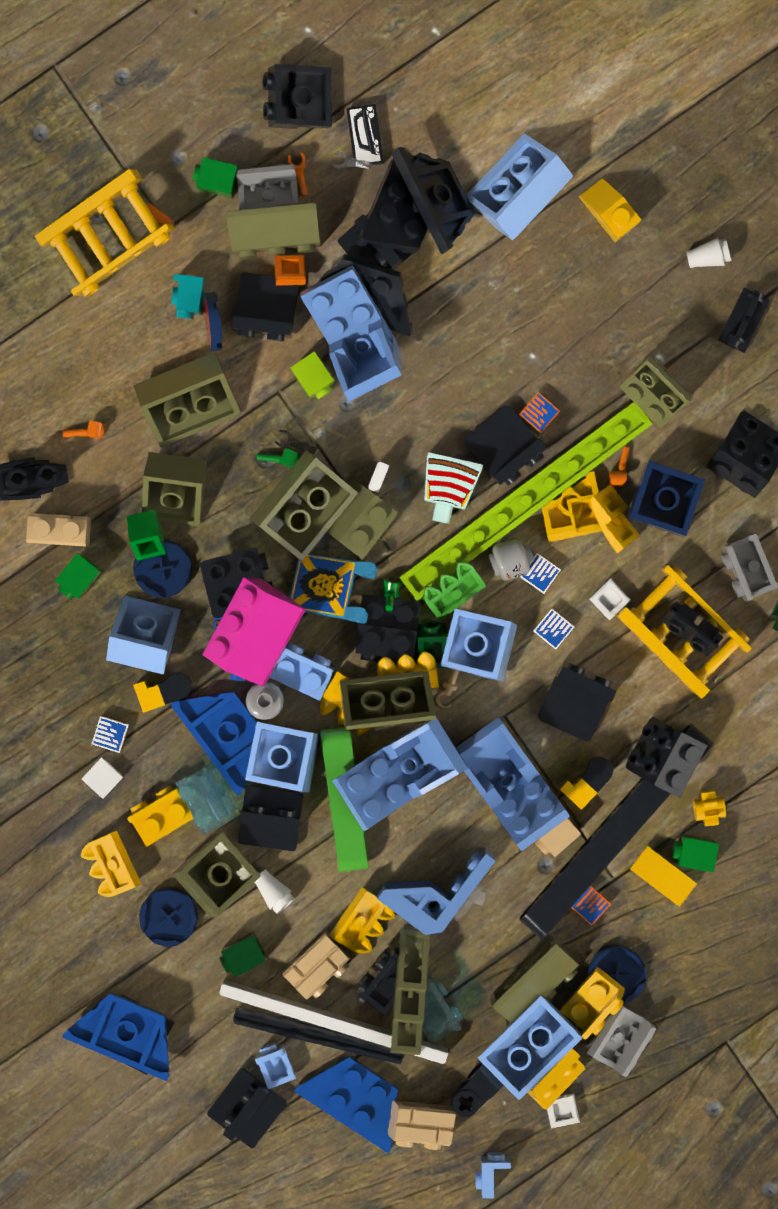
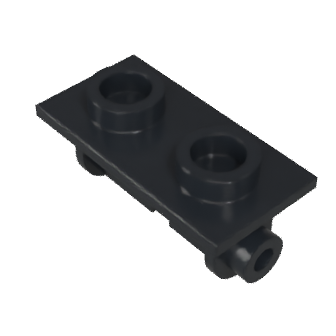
M743 288L718 341L745 353L770 300L763 297L764 294L757 290L750 291Z
M676 600L669 609L670 611L661 619L670 632L680 635L690 643V646L696 652L706 656L719 647L718 644L723 639V636L719 634L721 631L706 619H702L697 626L694 621L699 614L684 602L680 603Z

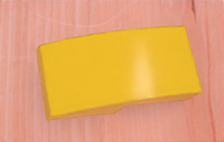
M611 484L591 498L597 521L616 553H619L640 537L639 533L623 514L629 507Z
M649 846L645 848L630 868L635 874L679 907H681L697 886L694 880Z

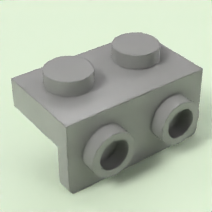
M278 164L271 167H249L236 171L240 210L299 204L295 165Z
M757 533L722 546L724 553L721 554V559L726 570L731 569L735 580L732 581V586L738 598L743 597L744 601H750L757 596L778 588Z
M622 1005L615 1015H610L587 1053L598 1061L612 1067L620 1075L627 1077L637 1064V1060L646 1045L652 1040L656 1026L645 1017Z

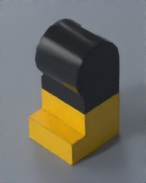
M183 673L173 674L166 682L153 687H149L147 680L133 685L143 713L185 698L190 694L193 687L190 677Z
M593 757L588 761L586 771L573 784L566 779L558 788L582 810L611 779L613 775L612 764L604 757Z

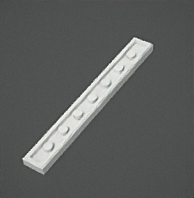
M225 979L219 992L221 996L391 1048L392 1031ZM421 1041V1054L415 1056L443 1064L448 1056V1048Z

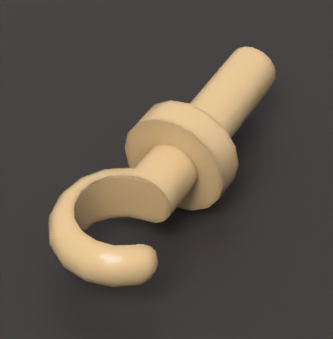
M452 669L449 680L443 683L445 691H441L436 696L437 705L443 709L449 708L450 704H441L440 697L442 695L451 696L452 690H457L458 686L455 682L459 671Z

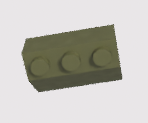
M316 203L226 211L231 251L233 255L239 254V259L255 258L258 252H268V256L284 255L288 249H297L298 253L314 252L315 247L321 246Z
M216 352L133 385L140 407L160 448L242 415Z
M306 450L251 516V519L298 559L303 561L357 496L358 492Z
M428 670L340 681L341 702L346 730L436 719Z
M551 936L490 996L491 1005L510 1023H513L540 995L547 1001H550L557 993L555 988L562 981L565 984L568 983L577 974L578 971L575 968L579 964Z

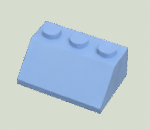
M524 133L466 196L470 204L487 221L513 241L554 196L564 188L573 175L557 154Z
M540 995L477 1058L520 1100L582 1039V1035L555 1006Z

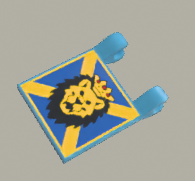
M308 554L303 561L298 559L290 599L305 608L304 613L346 619L365 624L368 618L366 610L361 607H348L354 577L359 575L374 579L378 570L375 564L371 562H355Z

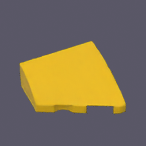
M594 471L587 473L586 478L574 487L570 486L557 500H552L542 507L548 542L602 532L591 503V498L599 493Z

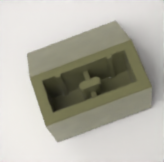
M652 354L619 386L660 428L693 399V395Z

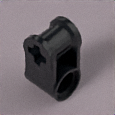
M481 1062L453 1091L450 1099L451 1105L458 1115L470 1117L503 1087V1084ZM461 1096H463L464 1098H468L469 1096H471L469 1098V1102L471 1103L469 1107L462 1105L459 1108V1106L461 1105L459 1098Z

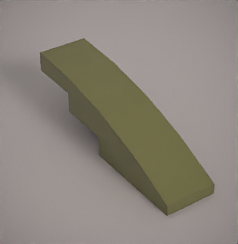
M400 930L390 1053L421 1054L430 934L425 935L419 930Z

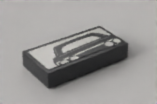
M376 104L346 108L354 167L360 168L384 164Z

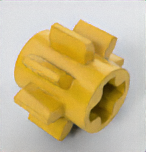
M714 790L700 791V798L693 799L696 821L703 820L705 827L719 825V818L726 817L723 795L716 796Z

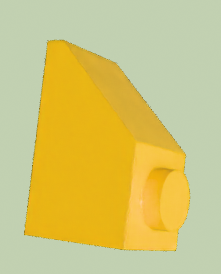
M603 178L579 196L615 243L641 222V218L626 199Z

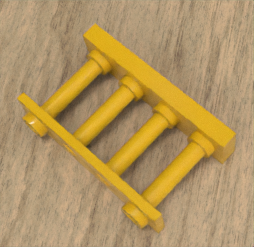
M128 169L35 235L41 246H52L58 249L80 284L70 290L73 296L84 295L88 297L100 289L99 283L153 245L160 247L171 239L169 234L176 230L172 224H164L160 227L139 195L137 184L143 181V178L137 170ZM120 196L129 199L151 233L139 243L135 242L113 208L115 206L113 201ZM98 212L100 215L104 214L127 249L125 253L115 260L111 258L90 226L91 220L89 218ZM74 229L76 231L80 230L103 266L102 269L90 277L66 242L68 239L66 235Z
M665 565L661 570L668 577L637 608L633 607L629 610L627 607H623L616 616L698 698L702 699L710 691L705 686L709 682L707 678L738 647L743 652L748 653L752 649L747 644L750 639L738 627L733 630L684 581L687 576L676 565L672 568L669 565ZM675 585L688 596L684 603L692 609L698 606L709 617L707 621L716 628L719 627L730 638L699 671L695 669L691 672L684 665L688 661L686 658L694 651L688 641L678 650L674 649L671 652L663 644L667 640L665 637L670 633L666 624L662 623L657 629L653 628L651 631L643 624L646 620L644 616Z

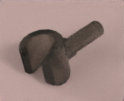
M279 430V432L288 435V441L285 444L275 441L279 447L284 449L294 447L315 454L316 447L295 439L292 433L287 430Z

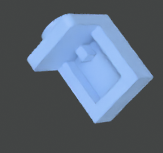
M271 1043L259 1049L260 1053L256 1054L255 1061L257 1065L259 1064L268 1089L296 1079L284 1044L276 1046V1043Z
M489 1152L487 1156H481V1171H475L476 1189H481L482 1198H494V1169L511 1168L510 1156H505L503 1152Z

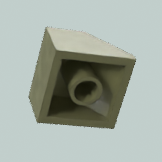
M149 452L143 474L142 512L155 509L160 521L200 526L206 485L207 460Z
M352 478L348 485L357 491L358 494L329 528L327 533L363 560L399 513Z
M222 832L195 852L172 873L211 918L220 916L261 877Z

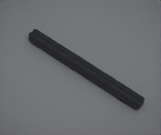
M236 1008L233 1017V1023L396 1064H401L404 1054L390 1053L391 1048L351 1035L243 1008Z

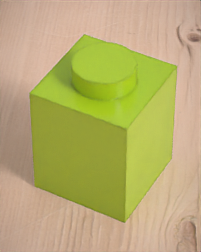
M315 351L290 367L310 399L316 396L320 400L333 391L331 385L335 381Z

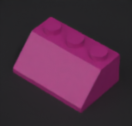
M244 577L203 655L223 670L260 686H265L306 609L263 579Z

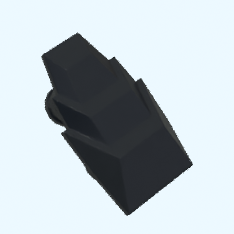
M35 457L0 464V501L41 498L43 494L54 492V488L69 482L66 465L49 463V460H35Z

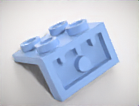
M288 642L269 678L320 701L335 669L330 666L332 661L318 654L311 658L303 654L305 648Z

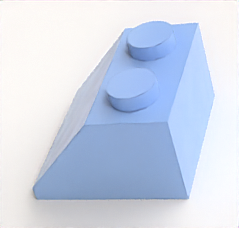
M124 595L109 636L106 660L164 674L181 609Z
M455 609L441 666L504 682L517 625L510 621Z
M257 722L245 780L300 792H309L321 734Z

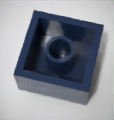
M651 461L645 462L627 519L681 537L687 536L705 479Z

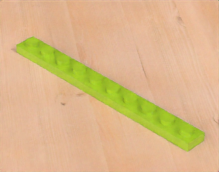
M635 402L631 403L399 578L418 601L424 596L425 586L435 588L440 584L441 574L452 575L455 573L458 562L468 563L653 423Z

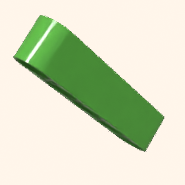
M345 727L320 730L339 872L369 869L364 831L332 781L355 766L351 731L346 730Z

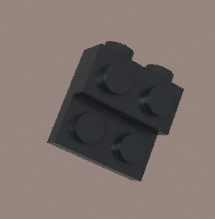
M274 64L268 68V72L264 73L262 79L263 89L268 90V102H265L263 105V118L268 120V128L297 129L299 127L328 129L332 127L331 68Z
M362 594L361 608L366 610L368 618L365 624H358L355 653L361 654L360 660L378 662V656L390 657L394 664H397L404 654L414 659L421 601L395 598L393 610L387 611L386 597Z

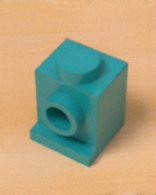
M174 274L173 280L175 283H179L178 288L173 287L171 305H176V317L193 320L194 315L201 316L205 279L203 277Z

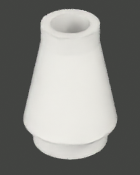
M717 237L701 246L686 251L690 268L725 266L724 263L731 261L726 238L719 240Z
M266 869L260 873L261 877L254 882L270 910L273 909L277 914L283 911L295 899L291 895L292 890L273 877Z

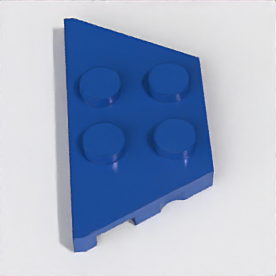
M232 691L175 701L170 704L236 795L241 794L248 781L245 778L257 721L250 714L236 692Z
M113 992L109 993L66 1030L62 1036L64 1039L162 1080L168 1081L170 1076L166 1014Z
M347 1056L332 1067L324 1069L313 1078L295 1087L294 1092L385 1152H390L392 1139L388 1135V1128L391 1119L393 1100L397 1101V1086L353 1057Z

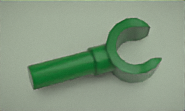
M286 448L282 457L273 454L257 453V460L280 463L291 468L300 457L299 453Z
M384 578L382 595L387 598L386 610L392 611L394 599L400 596L401 580L389 582L387 581L388 578Z

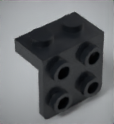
M242 273L239 282L236 312L232 318L231 328L233 331H238L237 336L255 338V334L267 335V340L284 342L285 338H292L299 285L276 286L275 276Z
M510 406L501 408L468 435L464 441L467 448L483 465L498 486L504 482L507 486L511 485L522 476L519 470L528 463L532 468L545 457L542 451L547 448L540 439H536Z
M742 411L736 418L721 446L708 461L706 467L717 476L726 479L738 487L742 492L756 498L769 483L778 467V432L748 412Z
M253 548L201 562L200 568L213 617H223L244 577L259 578L267 582L264 570H268L269 565L265 552L260 553L259 548ZM272 581L267 582L268 584L273 586Z
M569 663L567 668L560 665L538 712V719L581 740L589 741L593 737L608 702H612L616 690L610 688L612 682L597 675L594 680L583 676L585 670L571 663Z
M652 717L643 727L642 734L635 748L630 752L626 769L680 798L708 745Z
M395 946L390 951L386 949L382 951L375 961L376 969L372 974L365 973L358 982L356 990L358 992V1002L363 1004L366 1000L384 1015L394 1005L398 949Z

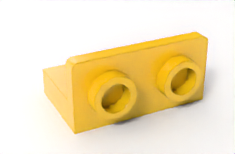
M169 785L156 793L157 800L150 804H147L146 800L130 809L133 814L127 819L129 823L132 822L146 847L198 816L180 786L173 789Z
M596 967L562 1005L560 1012L583 1029L581 1035L586 1040L591 1033L597 1035L606 1023L604 1019L610 1013L615 1015L624 1004L622 997L625 988L599 967Z
M572 1048L527 1092L543 1109H548L585 1070V1066L578 1060L580 1055Z

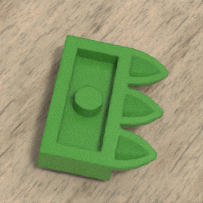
M458 562L456 572L452 575L441 574L440 584L435 588L425 586L422 598L438 620L441 621L486 587V584L469 562Z

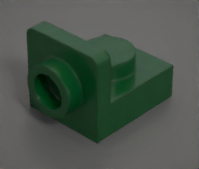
M437 621L418 624V658L423 652H428L435 658L436 668H446L441 666L447 642L446 624Z

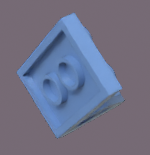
M353 265L301 292L300 297L329 344L331 361L342 390L349 402L402 375L401 351L396 339Z
M499 717L455 748L467 766L464 772L494 811L521 851L570 817Z
M436 718L401 734L332 781L362 830L365 831L413 798L421 796L466 770L467 766Z
M483 848L481 852L476 850L466 862L468 869L464 875L457 874L448 887L450 889L449 894L431 880L385 882L378 891L377 899L423 934L442 933L496 861L495 857L486 848ZM431 901L438 902L434 908L429 906Z

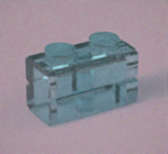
M213 763L175 783L181 798L186 802L193 815L194 823L200 828L203 835L223 826L240 815Z

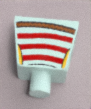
M428 452L424 501L436 503L433 521L449 524L453 508L465 510L481 473L482 464Z

